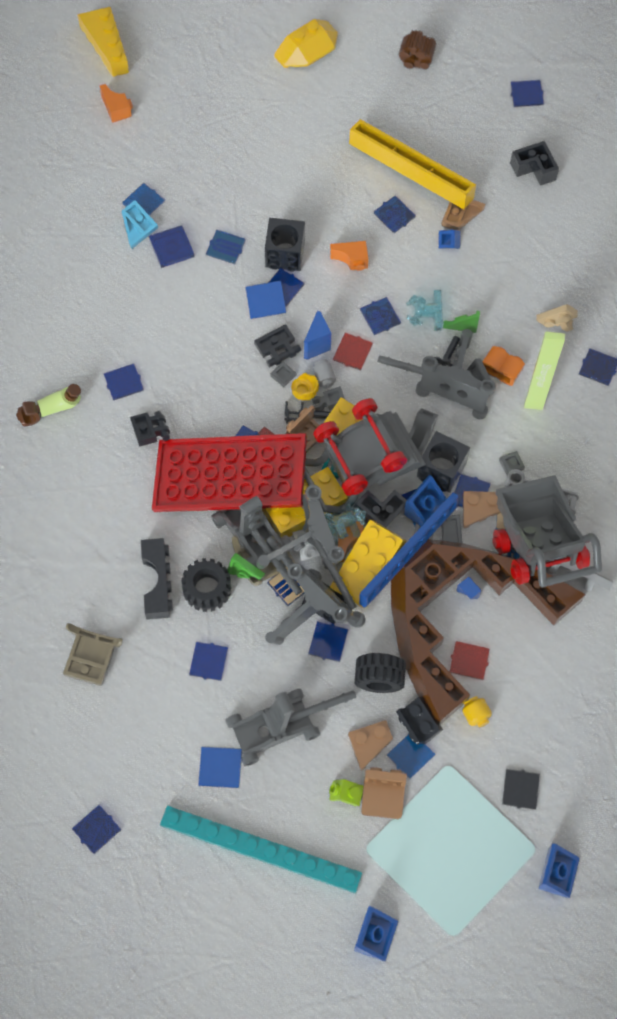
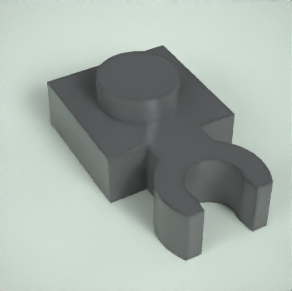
M340 386L323 392V397L315 396L312 398V402L315 405V411H322L327 406L329 410H332L341 397L345 399Z

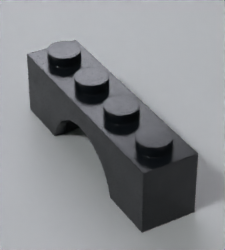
M164 538L141 540L143 565L151 567L158 574L156 586L144 595L146 620L170 618V611H173L172 599H169L168 593L172 592L171 581L167 579V574H171L170 562L166 563V556H170L169 544L165 545Z

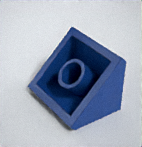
M320 311L316 312L304 340V359L307 360L331 350L332 333Z
M431 475L422 482L405 504L404 515L420 526L447 499Z
M552 843L548 848L538 889L570 898L580 858L561 846Z
M368 906L354 951L385 962L398 920L372 906Z

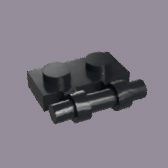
M286 324L254 340V345L263 358L268 355L272 357L266 361L269 368L274 365L278 366L289 357H295L296 353L301 351L299 344L294 347L291 346V343L295 342V337ZM284 347L286 351L278 355L276 351Z
M156 411L154 413L155 416L149 417L148 412L130 417L139 447L157 442V436H161L164 441L170 439V430L165 424L166 419L161 411Z

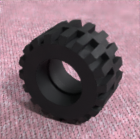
M202 558V562L196 560L193 566L191 564L187 566L188 571L184 570L181 583L184 598L186 601L188 600V604L191 607L194 605L198 611L202 608L203 612H207V609H211V612L215 611L217 606L219 609L223 607L222 603H227L232 589L230 574L225 566L222 567V563L219 561L215 563V559L211 558L210 561ZM203 578H212L218 582L217 587L211 592L204 593L195 588L197 582Z
M386 653L361 655L356 659L354 684L363 690L374 693L400 691L405 686L406 662L400 657Z

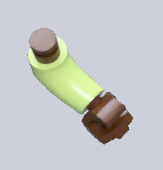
M70 384L63 390L37 400V405L33 401L23 402L16 413L18 421L23 426H32L40 421V416L44 417L75 407L81 399V388L76 384Z

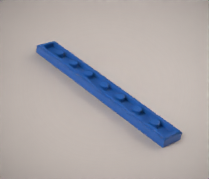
M453 492L360 592L359 605L364 608L367 607L456 510L459 498L457 494Z

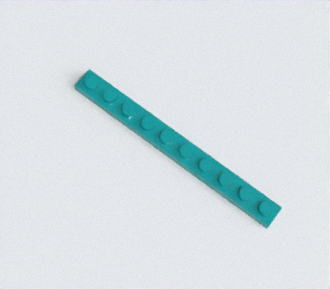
M170 806L166 807L160 826L354 894H356L362 872Z

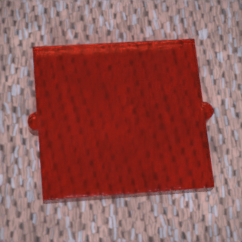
M344 333L333 361L344 364L345 367L349 366L361 371L373 342L364 340L360 336L356 337Z
M456 641L454 652L450 657L452 662L449 672L484 680L485 670L489 665L487 660L490 648Z

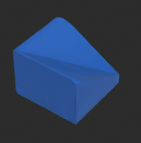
M439 230L438 248L460 249L461 231Z
M470 577L459 583L456 589L457 592L467 595L471 600L478 599L481 594V589Z

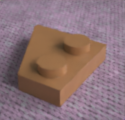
M472 200L465 209H462L450 202L441 226L460 230L485 209V204Z
M463 491V528H468L478 521H484L490 516L501 513L497 505L496 492Z
M386 720L348 732L360 770H364L393 740Z

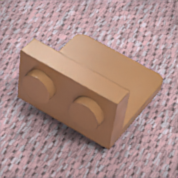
M313 405L309 408L305 407L300 412L299 418L296 421L292 420L287 425L285 433H306V453L317 443L313 432L319 424L313 420L315 410Z
M371 767L370 770L366 769L361 808L362 815L401 819L407 774H402L401 770L385 772L377 767Z

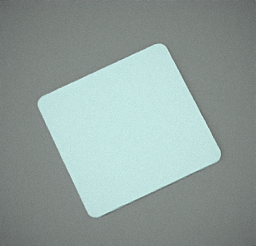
M445 766L403 808L401 819H392L367 845V853L449 935L455 936L468 925L533 856L535 846L453 767Z

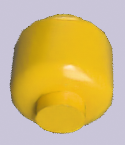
M475 696L464 703L462 712L470 726L478 725L481 728L489 723L488 719L492 716V711L484 698Z

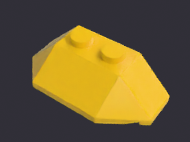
M314 18L287 35L275 52L274 57L284 68H289V66H309L335 50L338 32L328 21Z

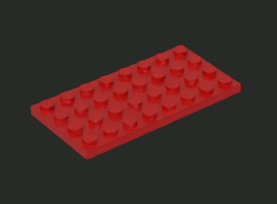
M306 433L159 440L152 510L153 512L240 509V505L255 496H258L261 500L262 509L302 507L307 435Z

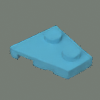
M136 200L121 211L132 249L159 228Z

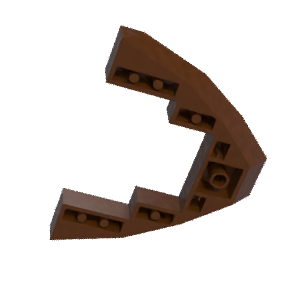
M428 539L391 580V610L399 655L406 662V671L418 697H423L432 715L440 725L469 700L470 694L432 654L442 645L444 637L423 616L421 611L470 569L474 568L498 595H501L514 584L553 625H556L579 605L586 594L565 582L541 587L539 585L538 570H535L534 576L530 577L528 583L518 585L511 575L512 561L517 558L504 554L501 555L497 552L465 543ZM546 573L547 578L553 577L552 575Z

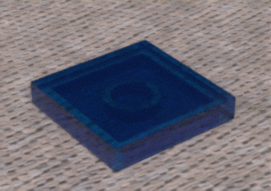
M183 225L149 236L150 243L161 268L195 257Z

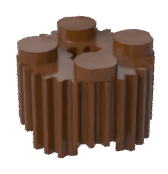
M412 30L402 40L398 54L399 58L404 62V67L408 69L413 67L428 69L437 43L435 38L426 37L420 30Z

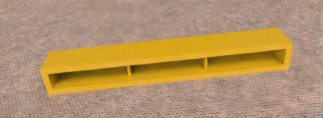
M360 119L350 129V145L458 207L465 209L474 199L476 184Z

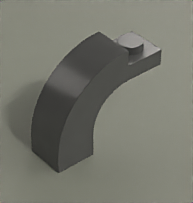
M422 408L417 412L409 433L421 456L438 418V414Z

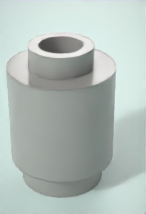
M326 359L314 363L313 371L319 386L323 388L332 387L336 378L331 364Z

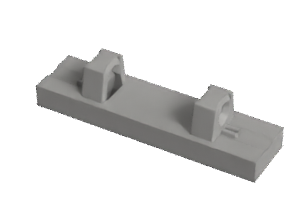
M559 557V558L551 559L550 561L557 560V559H561V558H564V557ZM569 561L550 566L548 571L556 574L560 565L571 571L580 569L577 568L576 564L571 566ZM597 573L584 576L587 578L584 589L590 592L595 583L609 590L613 585V581Z

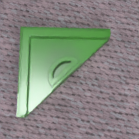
M477 310L476 314L470 316L465 314L456 317L454 321L445 320L443 328L458 331L469 329L472 333H476L480 311Z
M237 553L232 556L227 569L230 575H237L239 578L256 577L258 580H261L265 575L264 572Z

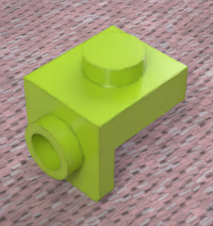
M346 779L333 780L329 789V800L360 806L364 786Z

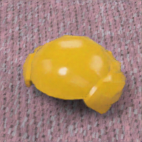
M307 373L301 374L292 382V394L298 400L303 401L314 398L319 391V383L316 376Z

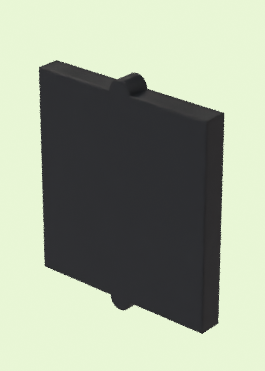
M506 769L502 805L517 807V809L527 808L536 810L540 774L525 772L523 769L521 771Z

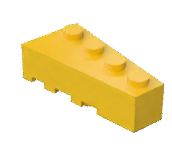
M111 7L77 14L81 30L84 31L87 39L94 46L96 53L99 54L112 77L129 73L127 58Z

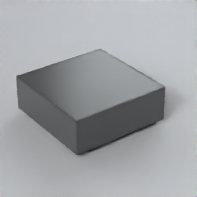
M282 362L270 373V376L282 387H285L296 376V372L286 363Z
M517 451L502 456L499 459L507 476L511 470L518 469L522 471L525 469Z

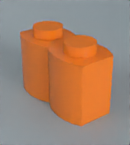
M493 346L483 360L489 375L497 377L500 381L510 386H513L525 366L520 357L509 355L504 348Z

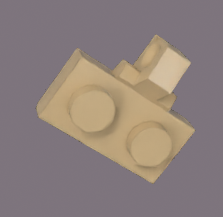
M566 304L537 314L536 321L545 327L561 326L562 330L568 332L573 330L572 319L578 317V311Z

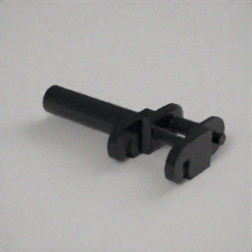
M453 336L443 359L434 357L439 364L450 367L453 365L450 359L460 341L458 336Z
M288 401L285 402V416L287 418H284L286 424L299 418L304 402H301L299 412L289 411ZM314 411L313 418L326 419L330 412ZM289 414H297L298 418H291Z

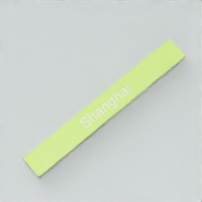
M544 333L524 402V408L543 410L565 341L564 333Z

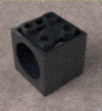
M269 217L264 248L265 267L273 270L301 271L305 245V221ZM280 244L293 245L286 249L277 247Z
M436 431L422 455L426 465L418 468L416 477L423 482L431 475L442 492L447 491L451 493L467 463L470 447ZM437 458H444L449 460L454 467L439 469L431 461Z

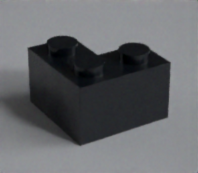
M545 141L512 151L510 164L517 177L533 172L540 186L556 181L559 167Z
M394 489L382 503L367 490L351 510L366 524L369 520H374L387 528L405 508L407 500Z

